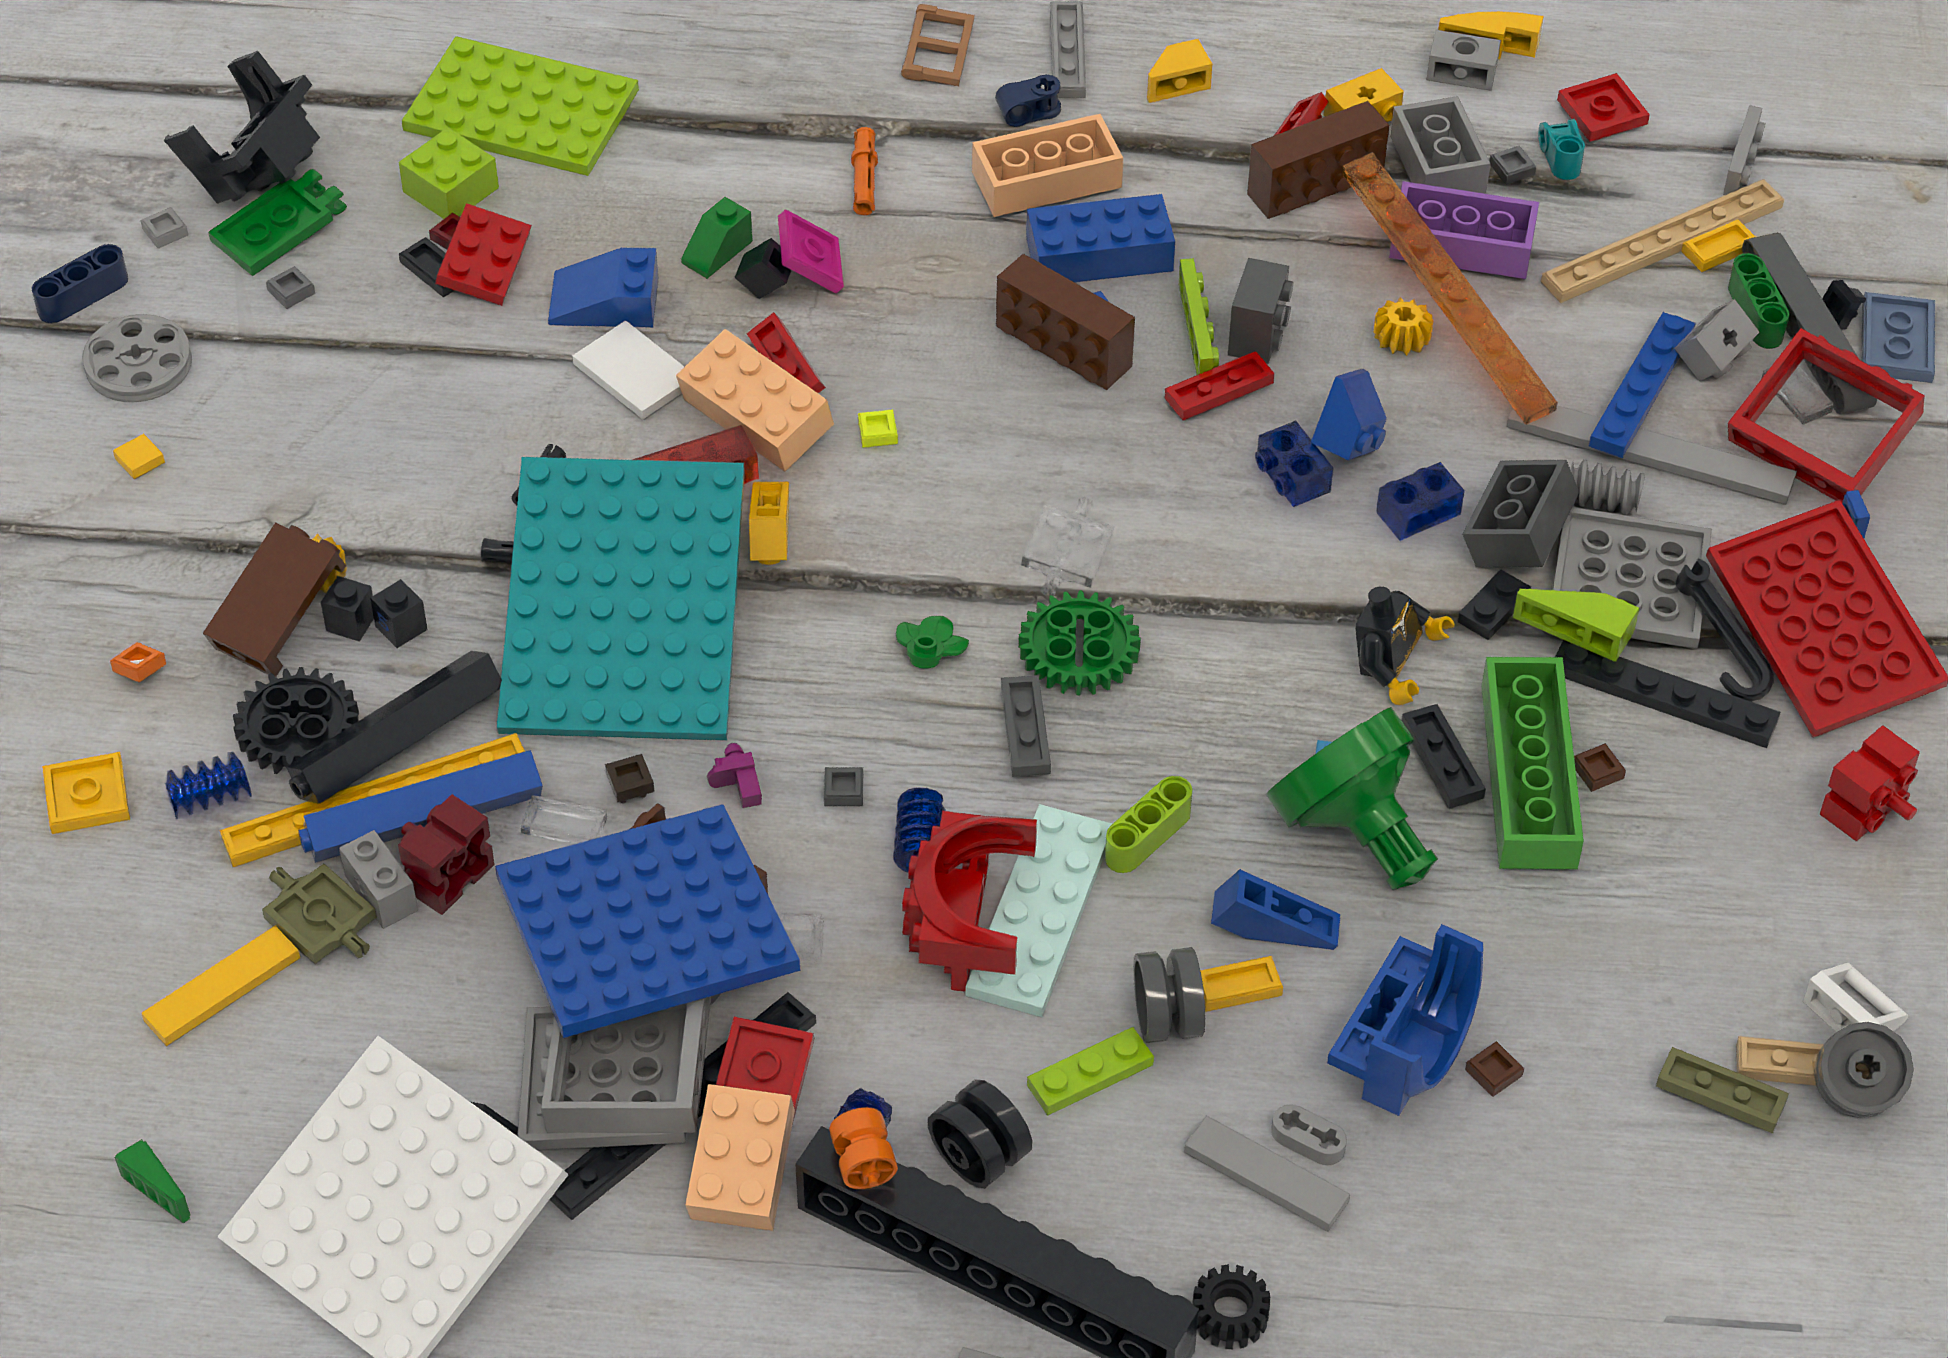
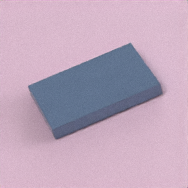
M1865 292L1864 297L1866 301L1862 304L1861 361L1872 367H1881L1894 379L1932 383L1935 375V300Z

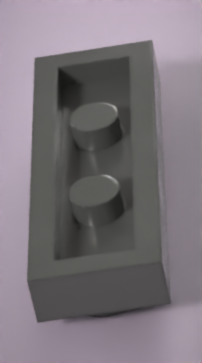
M1039 675L1001 678V693L1012 777L1051 774V761Z

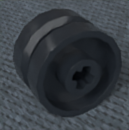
M973 1080L955 1096V1102L947 1101L928 1117V1130L940 1155L964 1181L977 1188L985 1189L1005 1172V1166L1015 1165L1032 1150L1033 1140L1029 1128L1018 1109L998 1088L985 1080Z

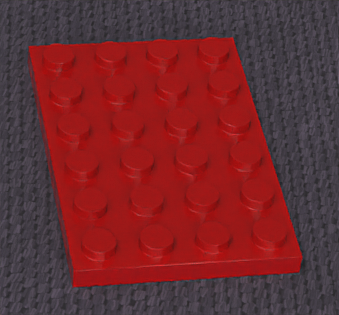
M1840 499L1708 548L1706 553L1707 559L1813 738L1947 687V673Z

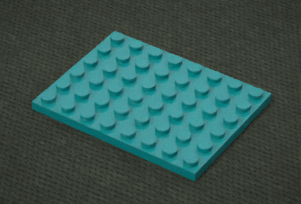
M522 457L497 718L498 734L727 740L745 474L744 463Z

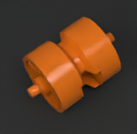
M857 1108L839 1115L832 1121L829 1131L835 1151L840 1156L839 1167L846 1186L853 1189L872 1188L884 1184L896 1174L898 1170L897 1162L891 1144L886 1140L888 1131L883 1115L879 1110L874 1108Z

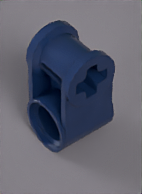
M1045 74L1028 80L1007 83L1000 87L996 92L995 99L1006 123L1012 127H1020L1028 123L1057 117L1061 112V102L1058 100L1057 95L1061 89L1060 81L1053 75Z

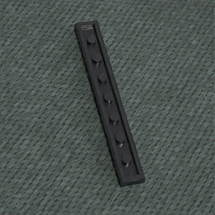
M787 992L753 1020L808 1031L816 1024V1015ZM727 1041L704 1059L698 1118L703 1115L708 1084L716 1085ZM666 1144L593 1147L565 1169L568 1176L549 1200L567 1217L573 1220Z

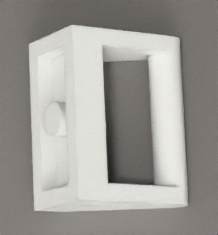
M1850 963L1822 970L1813 976L1809 981L1803 1000L1811 1010L1836 1032L1850 1024L1862 1022L1884 1025L1895 1031L1905 1023L1909 1016ZM1846 981L1884 1015L1874 1018L1838 985Z

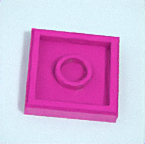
M785 209L778 215L782 265L837 294L844 287L839 238Z

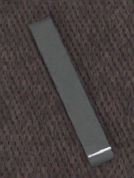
M1777 232L1744 240L1742 246L1743 254H1754L1764 261L1789 311L1786 331L1791 340L1802 328L1817 337L1819 335L1823 336L1831 345L1841 350H1849L1857 356L1782 234ZM1804 359L1837 414L1841 415L1871 408L1876 405L1877 399Z

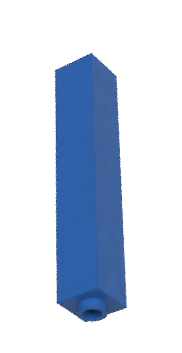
M528 750L304 815V829L298 830L304 852L312 851L316 863L340 856V847L373 830L385 843L402 838V827L409 821L417 826L420 824L425 827L429 812L436 805L442 804L452 794L483 814L541 797L543 785L532 752Z

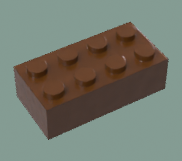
M1369 101L1253 143L1251 144L1247 195L1267 219L1383 176L1390 125Z
M1025 254L1018 257L997 276L996 327L1000 328L1004 333L1014 336L1032 349L1045 354L1059 365L1071 369L1083 376L1087 381L1095 383L1105 390H1108L1132 367L1135 317Z

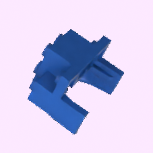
M1441 924L1435 935L1433 950L1399 936L1328 1054L1327 1064L1364 1080L1363 1100L1400 1116L1410 1097L1434 1088L1444 1078L1463 1045L1475 1013L1482 983L1483 942ZM1422 985V987H1421V989H1420V992H1419V994H1418V997H1417L1418 990H1419L1420 986Z

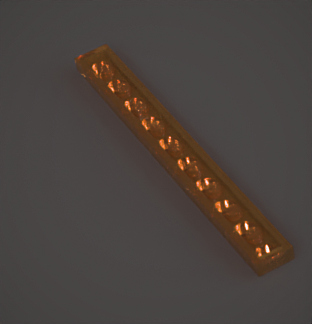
M1372 152L1343 165L1342 175L1525 425L1556 411L1558 402Z

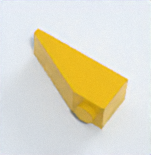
M753 482L749 513L750 561H758L765 565L777 564L780 560H787L789 482Z

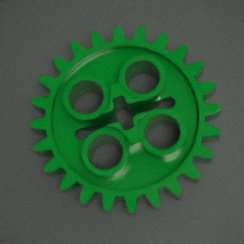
M1079 590L1077 598H1071L1069 593L1065 591L1061 601H1058L1051 595L1049 596V606L1038 602L1036 612L1028 611L1027 622H1021V633L1019 634L1018 643L1020 660H1025V670H1034V675H1039V680L1047 678L1046 688L1048 689L1058 683L1061 685L1060 690L1063 694L1069 687H1074L1076 695L1080 696L1082 688L1088 687L1089 691L1094 695L1096 694L1097 685H1101L1108 691L1111 687V679L1121 684L1123 682V673L1132 674L1133 664L1138 663L1141 645L1139 625H1133L1134 616L1132 614L1124 615V605L1112 608V598L1109 597L1100 602L1098 601L1097 592L1090 599L1084 597L1082 590ZM1077 619L1084 621L1083 665L1080 667L1075 665Z

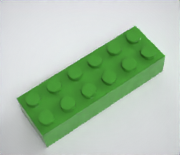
M1486 657L1481 688L1499 869H1578L1584 839L1563 657Z

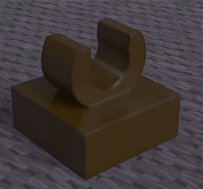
M642 754L605 764L606 775L617 803L623 804L628 799L639 796L644 798L647 794L655 792L653 779Z

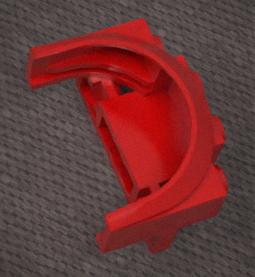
M942 811L940 826L932 827L931 840L921 841L918 856L911 855L908 879L911 880L910 888H905L902 902V911L905 912L902 934L909 936V952L919 953V963L944 966V973L951 974V990L966 991V984L969 980L971 969L1015 975L1018 937L985 929L978 925L989 867V854L1007 853L1035 857L1037 819L983 816ZM962 863V869L955 868Z

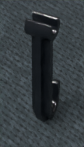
M1698 558L1691 570L1688 565H1684L1676 579V587L1681 593L1694 598L1753 682L1751 688H1745L1728 672H1724L1720 676V682L1724 688L1733 696L1751 702L1760 700L1771 690L1774 683V673L1767 660L1708 579L1710 575L1708 564Z

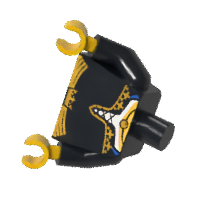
M1384 586L1375 587L1368 593L1369 602L1358 619L1355 628L1360 674L1374 677L1383 687L1388 686L1390 688L1389 697L1395 705H1404L1413 702L1411 696L1419 693V687L1411 679L1399 682L1397 677L1423 633L1421 626H1425L1426 636L1430 640L1438 641L1448 639L1449 636L1442 629L1453 628L1455 624L1448 616L1433 619L1430 617L1429 610L1403 592H1390Z

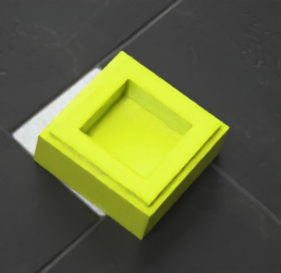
M893 409L858 413L862 448L898 444Z

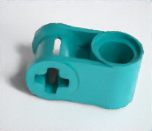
M1568 119L1566 123L1553 125L1541 122L1538 128L1539 145L1546 156L1551 172L1554 176L1563 180L1577 178L1582 169L1585 143L1579 133L1576 120Z

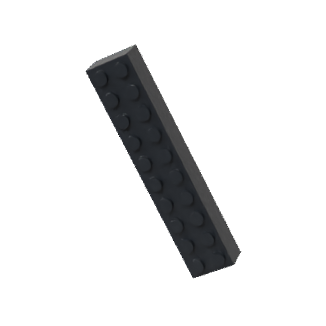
M823 1126L820 1127L795 1163L798 1209L1101 1358H1191L1195 1352L1199 1308L1193 1306L1185 1297L1170 1295L1154 1287L1149 1280L1143 1277H1133L1116 1269L1110 1261L1085 1254L1067 1240H1056L1040 1232L1036 1226L1027 1221L1019 1222L1003 1214L996 1206L990 1203H980L965 1196L960 1189L953 1185H943L934 1181L918 1168L905 1167L897 1163L898 1170L896 1174L884 1184L867 1189L850 1188L843 1181L839 1167L840 1156L835 1151L830 1131Z

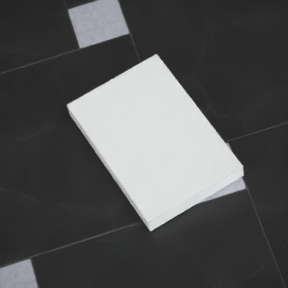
M627 321L619 324L572 355L573 364L642 420L682 394L676 375L684 366Z

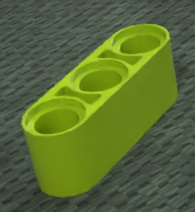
M1181 776L1164 778L1108 828L1106 833L1105 862L1111 870L1118 873L1133 871L1187 823L1191 814L1193 791L1191 783Z

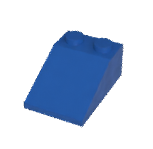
M621 247L555 270L548 324L616 327L627 321L633 327L653 328L659 279L656 248Z

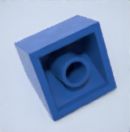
M1358 369L1335 377L1310 443L1346 460L1357 458L1380 448L1386 436V430L1383 428L1387 417L1367 370Z

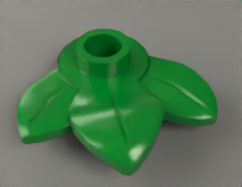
M929 616L923 619L920 625L902 622L896 629L897 642L906 647V653L910 658L911 664L918 668H933L939 664L943 656L960 655L969 645L968 639L953 635V623L944 616Z

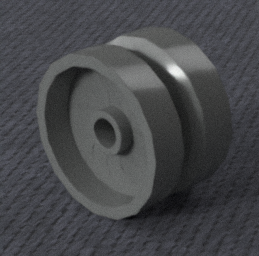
M1192 947L1172 949L1167 958L1166 968L1163 959L1156 951L1136 953L1133 964L1134 990L1138 1020L1144 1041L1146 1043L1166 1041L1171 1032L1172 1022L1175 1031L1182 1039L1202 1037L1205 1033V998L1201 971L1195 950Z
M1872 1022L1850 1024L1833 1034L1817 1053L1814 1066L1816 1087L1825 1102L1839 1113L1856 1118L1877 1116L1900 1102L1911 1086L1914 1072L1911 1052L1901 1036L1887 1026ZM1863 1064L1868 1068L1869 1075L1866 1079L1862 1078V1072H1856L1855 1066Z

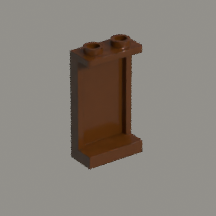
M275 522L204 630L203 635L214 649L263 673H272L277 677L283 667L277 658L278 653L332 570L335 569L343 572L346 567L339 556L340 550L326 540L321 539L318 543L310 539V536L305 531L294 525H291L288 529Z

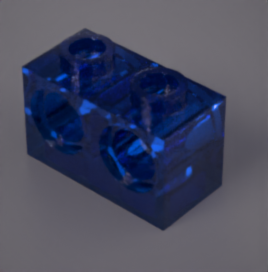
M1297 421L1260 434L1257 452L1255 453V460L1259 469L1262 472L1266 471L1273 480L1277 492L1281 496H1285L1293 507L1330 493L1334 469L1317 446L1310 443V437Z
M1439 462L1427 468H1420L1413 474L1396 481H1390L1380 487L1376 513L1401 541L1461 515L1465 490L1444 465Z

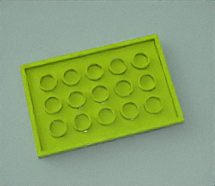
M455 36L403 117L402 127L403 131L431 138L448 127L484 151L589 176L639 91V84L637 79Z

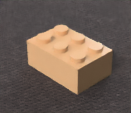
M708 1084L685 1204L690 1219L773 1231L795 1113L791 1095Z

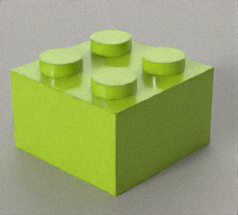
M448 127L398 162L403 192L443 219L452 212L461 216L466 203L475 206L499 188L495 157Z

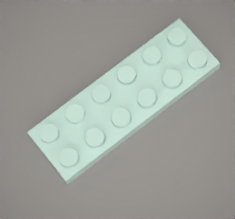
M1039 804L1033 818L1037 819L1035 857L1018 856L989 927V930L1018 937L1016 973L1013 975L972 970L966 984L965 996L1043 1017L1105 856L1106 833L1112 823Z

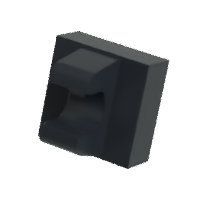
M1834 280L1831 282L1822 300L1840 329L1843 330L1847 329L1851 320L1858 315L1857 310L1861 303H1865L1866 298L1859 289L1849 288L1843 280Z

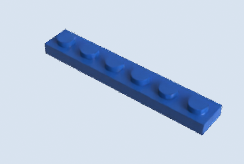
M1662 312L1591 434L1588 447L1623 458L1680 358V355L1674 348L1695 328V322Z

